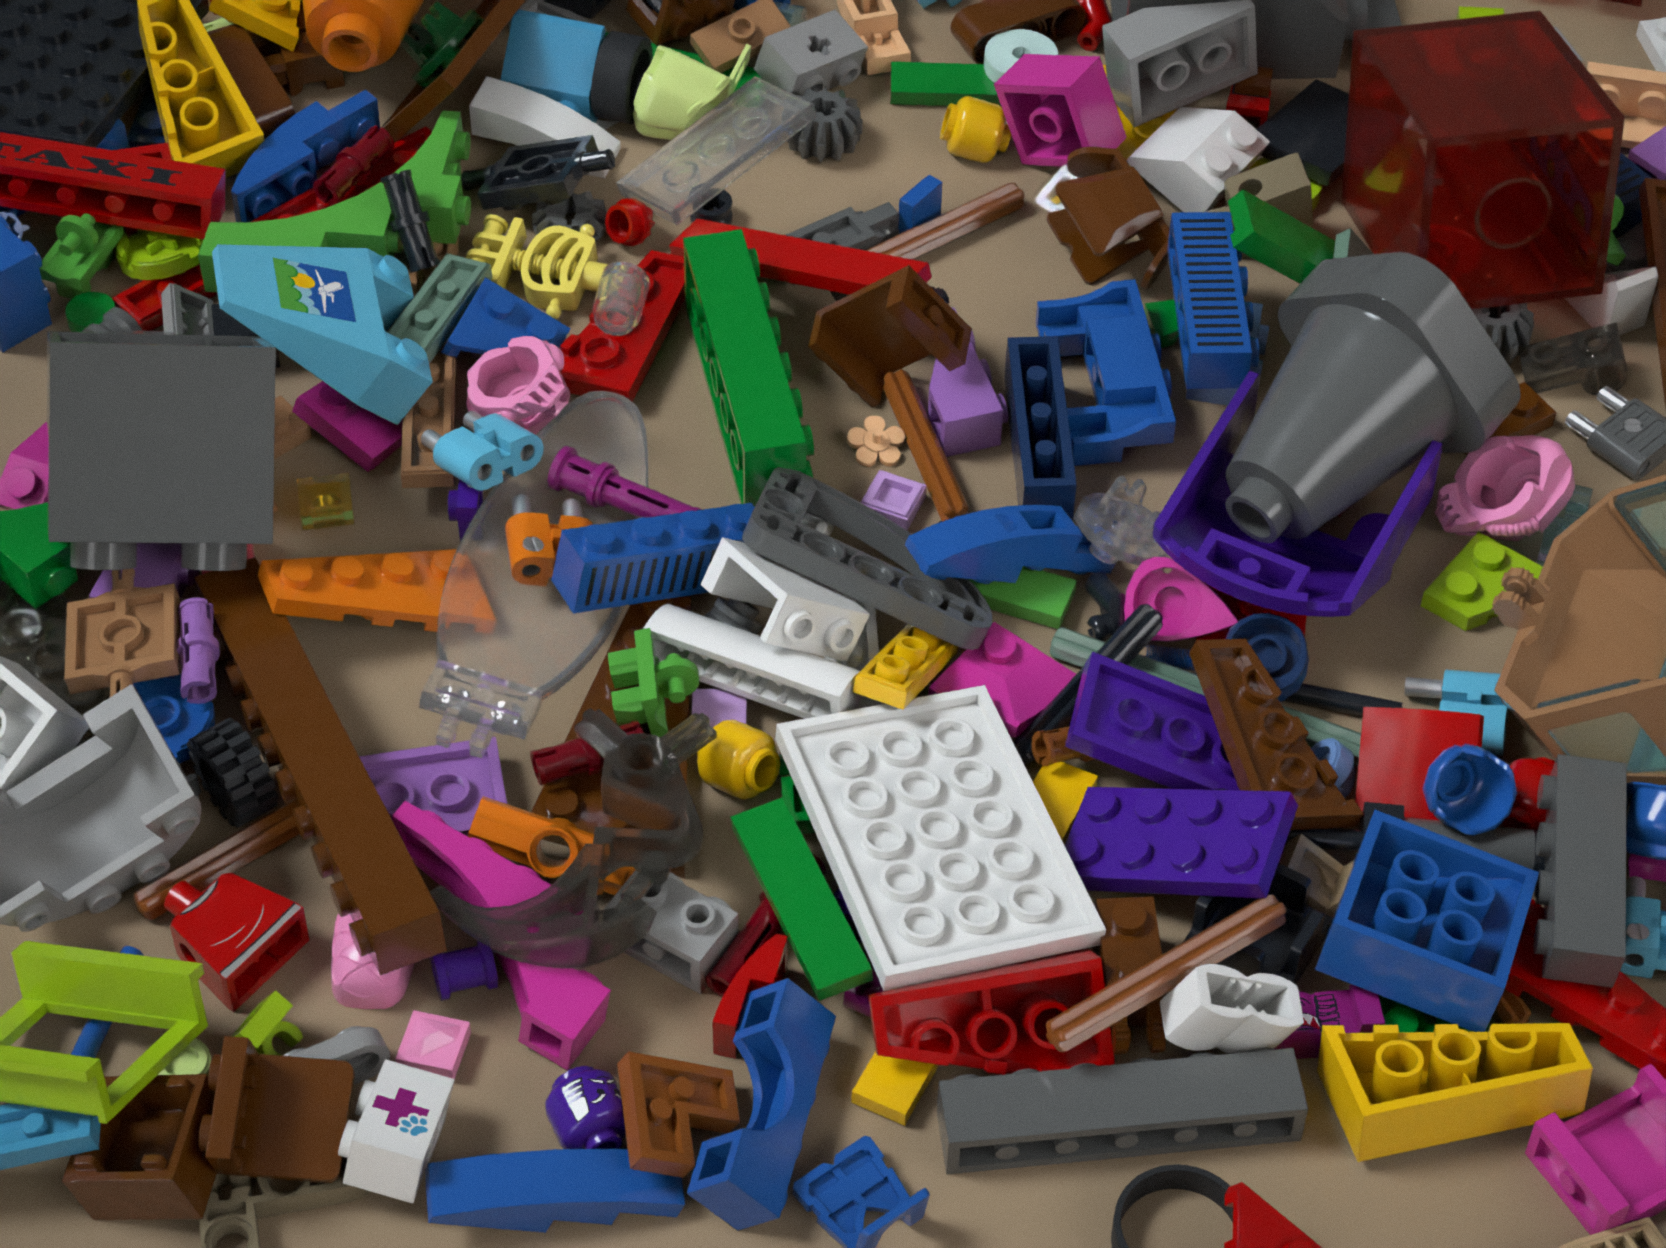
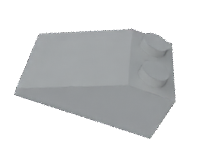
M1251 0L1143 8L1102 26L1106 74L1115 103L1134 127L1258 74L1255 5Z

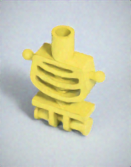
M490 214L483 221V231L476 233L472 241L474 249H470L465 257L491 264V281L504 289L513 269L521 271L527 301L536 308L546 309V314L554 319L561 316L562 310H577L585 290L616 296V287L626 276L625 268L597 262L598 255L595 238H593L595 230L590 224L582 225L580 232L560 225L550 226L532 239L526 251H521L527 238L524 220L514 217L507 235L503 236L502 234H505L509 227L507 221L500 216ZM536 273L542 276L543 284L533 281ZM555 279L560 280V285H554Z

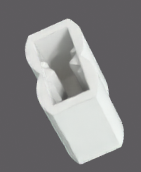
M1206 964L1196 967L1160 1001L1165 1038L1179 1047L1195 1051H1205L1217 1047L1227 1054L1264 1047L1274 1049L1304 1023L1297 985L1283 977L1267 973H1258L1246 977L1235 969L1218 964Z

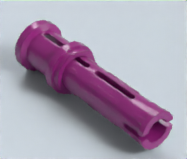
M564 446L559 450L549 469L547 482L550 489L557 492L566 489L585 497L586 503L595 508L604 507L608 504L638 518L702 510L699 507H693L657 490L619 476V471L613 464L609 462L598 464L579 456L577 450L570 446Z

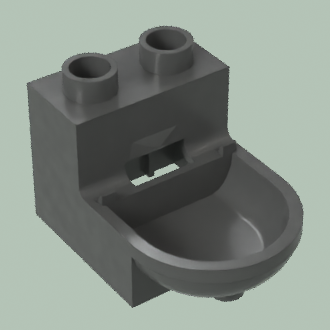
M47 331L49 542H71V567L90 570L132 569L137 567V543H181L182 568L205 571L241 570L247 568V544H273L276 347L260 336L185 335L164 331H132V333Z

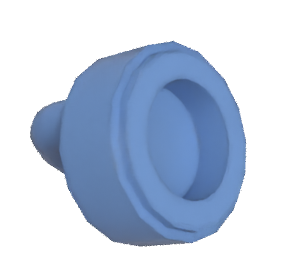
M1327 738L1316 743L1311 748L1319 761L1328 760L1338 775L1335 785L1345 798L1350 794L1355 782L1356 771L1352 751L1334 738Z

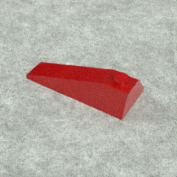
M1085 948L868 995L876 1054L878 1056L944 1066L951 1064L984 1069L986 1072L1003 1075L1006 1073L1012 1074L1021 1069H1035L1038 1071L1070 1069L1075 1065L1092 1063L1097 1066L1114 1065L1115 1060L1110 1027L1067 1052H1059L1053 1044L1049 1043L1046 1037L1047 1021L1105 988L1101 957Z

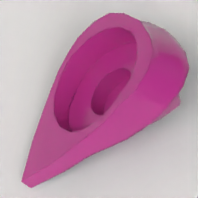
M1154 556L1142 561L1134 571L1126 589L1125 620L1142 604H1149L1153 609L1159 611L1163 617L1162 628L1150 641L1177 642L1227 629L1239 621L1225 601L1208 584L1186 571L1172 558ZM1171 568L1172 570L1170 573H1166L1164 569Z

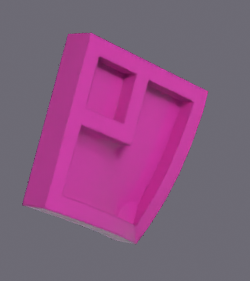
M324 381L298 396L295 401L293 413L367 472L378 466L402 445L403 419L396 425L356 405Z
M993 622L981 646L974 650L966 649L929 687L928 696L985 685L1010 737L1016 738L1024 732L1076 673L1001 625Z

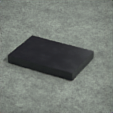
M1316 79L1256 129L1270 141L1260 156L1274 161L1298 152L1308 178L1329 186L1393 129L1396 115Z

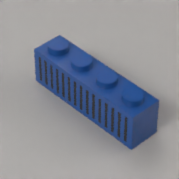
M1179 212L1171 214L1167 251L1186 389H1237L1250 371V368L1258 367L1259 341L1257 337H1250L1249 334L1253 329L1252 301H1244V296H1247L1248 271L1246 266H1239L1238 263L1242 260V252L1233 248L1230 234L1234 232L1231 212Z
M752 503L733 504L711 509L685 511L683 513L648 518L641 517L634 520L600 525L592 524L586 527L562 530L551 581L573 614L708 593L700 584L722 537L744 543L742 534L755 507Z

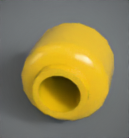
M964 96L957 104H949L943 118L940 139L946 141V148L950 154L979 163H988L993 159L997 151H1006L1011 138V132L1008 124L1005 123L1006 118L1002 106L975 97Z
M734 719L724 720L712 727L702 737L697 748L698 772L702 780L707 785L739 799L753 798L759 793L766 791L772 786L779 774L780 757L778 756L777 745L772 736Z

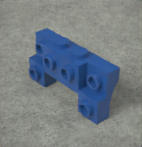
M1136 279L1112 281L1098 290L1078 297L1037 301L1035 324L1038 336H1058L1060 357L1084 356L1097 405L1067 408L1074 466L1122 462L1124 447L1173 443L1176 419L1170 402L1172 393L1171 377L1168 369H1161L1160 338L1157 333L1151 334Z

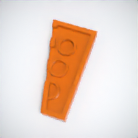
M462 549L262 560L257 575L273 614L343 621L346 614L359 615L371 621V625L393 627L395 620L421 622L424 625V631L446 633L448 626L471 628L472 636L491 638L495 626L493 616Z

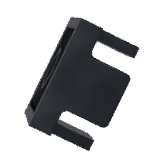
M1278 863L1268 894L1274 895L1279 902H1283L1287 910L1285 913V924L1217 964L1235 969L1246 977L1258 973H1267L1283 977L1297 985L1326 938L1332 923V917L1311 908L1307 903L1312 883L1311 879ZM1200 896L1195 905L1191 930L1183 942L1259 898Z

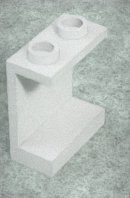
M723 537L700 584L710 594L772 608L773 611L760 636L764 643L848 662L870 616L866 610L848 595L756 553L743 542Z

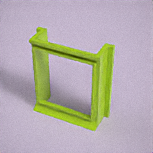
M24 941L11 952L22 999L0 1017V1102L98 1116L99 1123L107 1124L208 1027L198 979L205 974L203 964ZM46 1013L169 1029L108 1087L106 1086L99 1058L11 1046Z

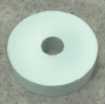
M1014 29L1001 32L992 37L986 44L984 54L985 73L995 83L1024 54L1058 55L1057 47L1047 36L1032 30Z

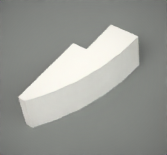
M486 76L469 105L472 135L516 144V146L593 135L599 151L611 149L616 158L621 149L620 141L596 123L551 98L516 84ZM609 169L589 172L588 175L605 178Z

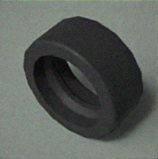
M611 31L605 36L595 61L592 76L591 107L595 117L627 124L635 123L633 118V102L642 77L653 59L652 46L648 38L617 31Z

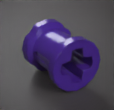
M488 938L478 939L477 945L473 947L440 953L430 957L433 977L440 1001L450 999L452 992L485 985L489 990L498 988L497 970Z

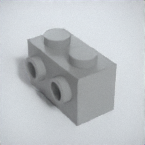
M643 862L603 909L605 943L699 994L708 986L705 977L713 970L739 933L738 913L733 911L725 901L714 896L707 897L686 886L673 873L667 871L660 872Z

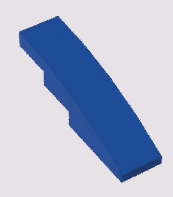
M553 1149L489 1154L428 1163L425 1168L428 1223L546 1233L554 1220L612 1225L619 1213L677 1217L685 1206L682 1178L630 1169L628 1149Z

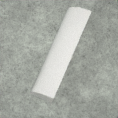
M671 604L663 605L655 611L643 628L651 629L654 655L660 659V662L665 660L668 654L677 653L681 658L695 663L699 670L700 682L804 719L854 710L863 698L862 695L853 692L855 678L860 672L859 670L811 653L766 644L760 639L759 635Z

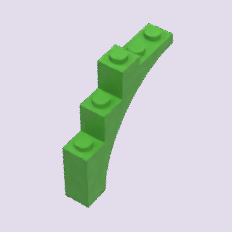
M442 110L428 139L409 161L394 172L399 174L401 171L411 169V176L422 211H428L431 220L426 223L432 242L456 244L461 225L469 224L471 214L470 197L463 196L460 165L461 160L467 161L469 158L471 140L470 133L463 131L461 112ZM380 182L355 197L325 209L289 218L249 223L210 222L198 254L205 292H217L212 251L217 244L368 248L383 257L385 255L394 257L395 253H401L403 245L399 232H393L390 222L394 221V217L384 185Z

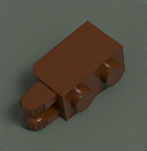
M1154 897L1096 899L1095 908L1106 928L1105 936H1101L1100 945L1092 947L1096 955L1101 957L1105 987L1161 956L1162 952ZM1167 993L1110 1026L1114 1054H1127L1129 1051V1046L1131 1045L1130 1027H1147L1146 1038L1151 1053H1160L1166 1050L1160 1001Z

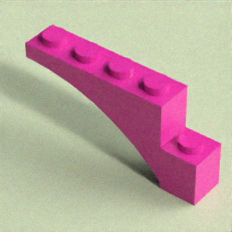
M404 801L392 815V821L415 865L445 889L474 920L484 937L488 938L511 984L521 1015L518 1042L568 1070L604 1023L611 990L605 987L596 976L585 970L574 969L593 944L599 912L592 909L581 897L571 893L566 894L545 882L531 868L523 865L518 866L495 853L484 841L478 838H469L448 826L434 812L421 810Z

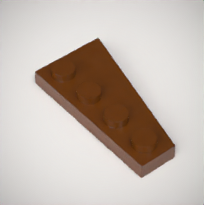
M1196 640L1189 655L1239 790L1291 792L1298 804V808L1290 830L1356 827L1364 815L1354 799L1345 800L1335 785L1338 775L1328 760H1318L1305 740L1309 732L1298 716L1293 717L1285 711L1278 700L1282 692L1247 640Z

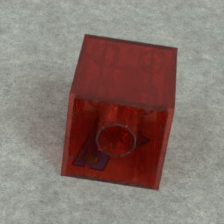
M1540 10L1354 30L1341 202L1374 254L1405 252L1427 260L1440 269L1455 284L1471 310L1602 294L1625 117Z

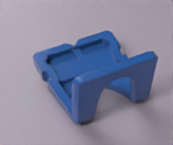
M868 1136L861 1137L837 1153L834 1158V1164L822 1163L796 1180L793 1185L792 1194L807 1212L813 1211L817 1216L816 1222L843 1248H876L883 1233L897 1220L900 1219L908 1226H911L922 1219L930 1196L929 1191L923 1188L909 1197L893 1168L888 1169L883 1162V1153L872 1138ZM866 1211L886 1213L863 1229Z

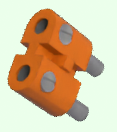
M518 494L513 497V516L505 524V533L511 574L515 581L525 585L547 586L549 577L552 578L561 531L593 524L589 519L583 518L581 505L577 499L566 500L562 505L564 515L560 516L559 523L550 524L548 514L532 513L530 499L527 495Z

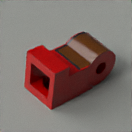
M1257 66L1258 74L1231 86L1226 110L1235 111L1242 118L1251 120L1258 126H1261L1268 118L1273 68Z

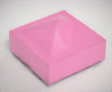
M413 1010L395 1058L396 1062L455 1079L471 1035L470 1022Z

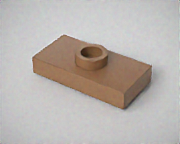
M758 0L690 34V43L706 66L723 73L735 67L746 44L751 45V59L759 55L765 37L791 26L773 0Z

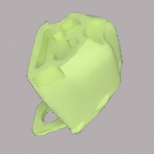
M659 45L650 66L642 77L633 102V118L636 130L647 137L684 141L718 119L727 110L730 98L748 65L751 45H745L730 77L680 52Z

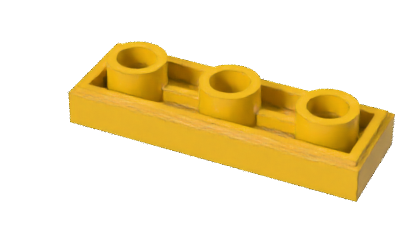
M907 624L856 675L853 692L904 710L957 654L959 647Z

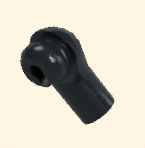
M1097 572L1087 579L1085 589L1100 606V615H1094L1088 619L1087 624L1091 628L1087 631L1090 637L1106 642L1125 622L1124 605L1126 597L1105 573Z

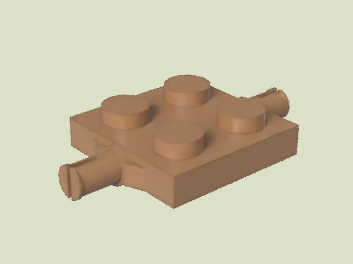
M133 568L123 569L122 573L121 570H112L111 591L94 598L67 603L64 680L70 694L110 687V697L136 682L180 675V657L177 652V640L180 638L178 614L180 598L174 583L150 588L134 587L135 570Z

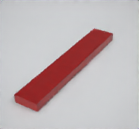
M698 218L669 245L671 254L684 256L683 238L742 229L747 248H755L757 251L760 277L848 295L908 265L926 283L932 278L928 262Z

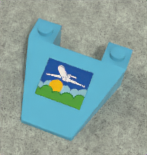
M217 244L212 251L220 309L356 405L398 425L432 384L433 380L425 350L411 339L404 338L401 340L387 333V330L414 298L408 269L395 257L390 255L383 257L368 248Z

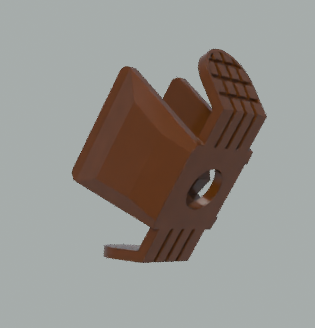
M1083 147L1074 150L1067 157V170L1078 178L1059 182L1056 185L1055 193L1065 209L1049 212L1046 218L1047 223L1060 245L1071 249L1070 261L1087 284H1094L1127 262L1150 250L1154 259L1140 284L1141 287L1148 290L1165 268L1169 259L1167 246L1170 229L1163 220L1164 214L1138 171L1133 166H1129L1119 149ZM1135 235H1138L1140 239L1131 243H1124Z

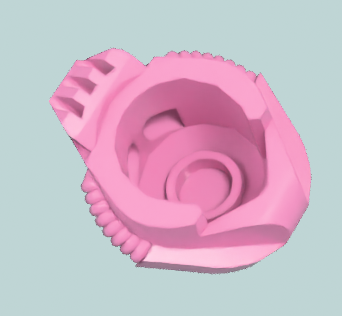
M522 336L511 339L508 343L509 347L496 348L485 352L467 371L469 386L467 387L468 397L466 406L468 412L475 411L484 417L494 413L501 414L536 435L568 404L571 393L560 372L565 364L562 350L556 345L549 344L547 340L541 341L536 337Z
M1525 435L1488 438L1478 450L1469 452L1463 463L1459 465L1454 476L1456 482L1447 484L1439 490L1435 514L1445 532L1458 535L1475 536L1479 531L1492 539L1519 541L1525 536L1530 537L1536 531L1540 530L1542 533L1567 505L1574 492L1575 481L1572 463L1561 444L1546 437Z

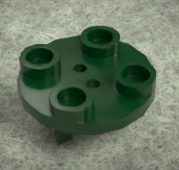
M435 2L429 8L433 16L427 13L421 18V23L425 28L417 23H413L409 27L408 32L410 35L405 34L400 45L419 65L411 78L423 89L427 88L440 76L443 69L439 65L446 69L459 53L464 44L462 39L464 38L468 41L484 21L473 9H470L460 18L439 2Z

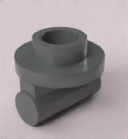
M718 597L712 610L704 615L705 617L753 634L759 633L763 627L755 619L760 612L750 603L734 599L727 601Z

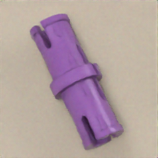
M194 597L184 600L178 607L180 638L177 640V652L181 665V697L183 699L187 697V702L202 704L213 700L217 694L215 662L220 656V647L218 640L213 635V604H207V599Z

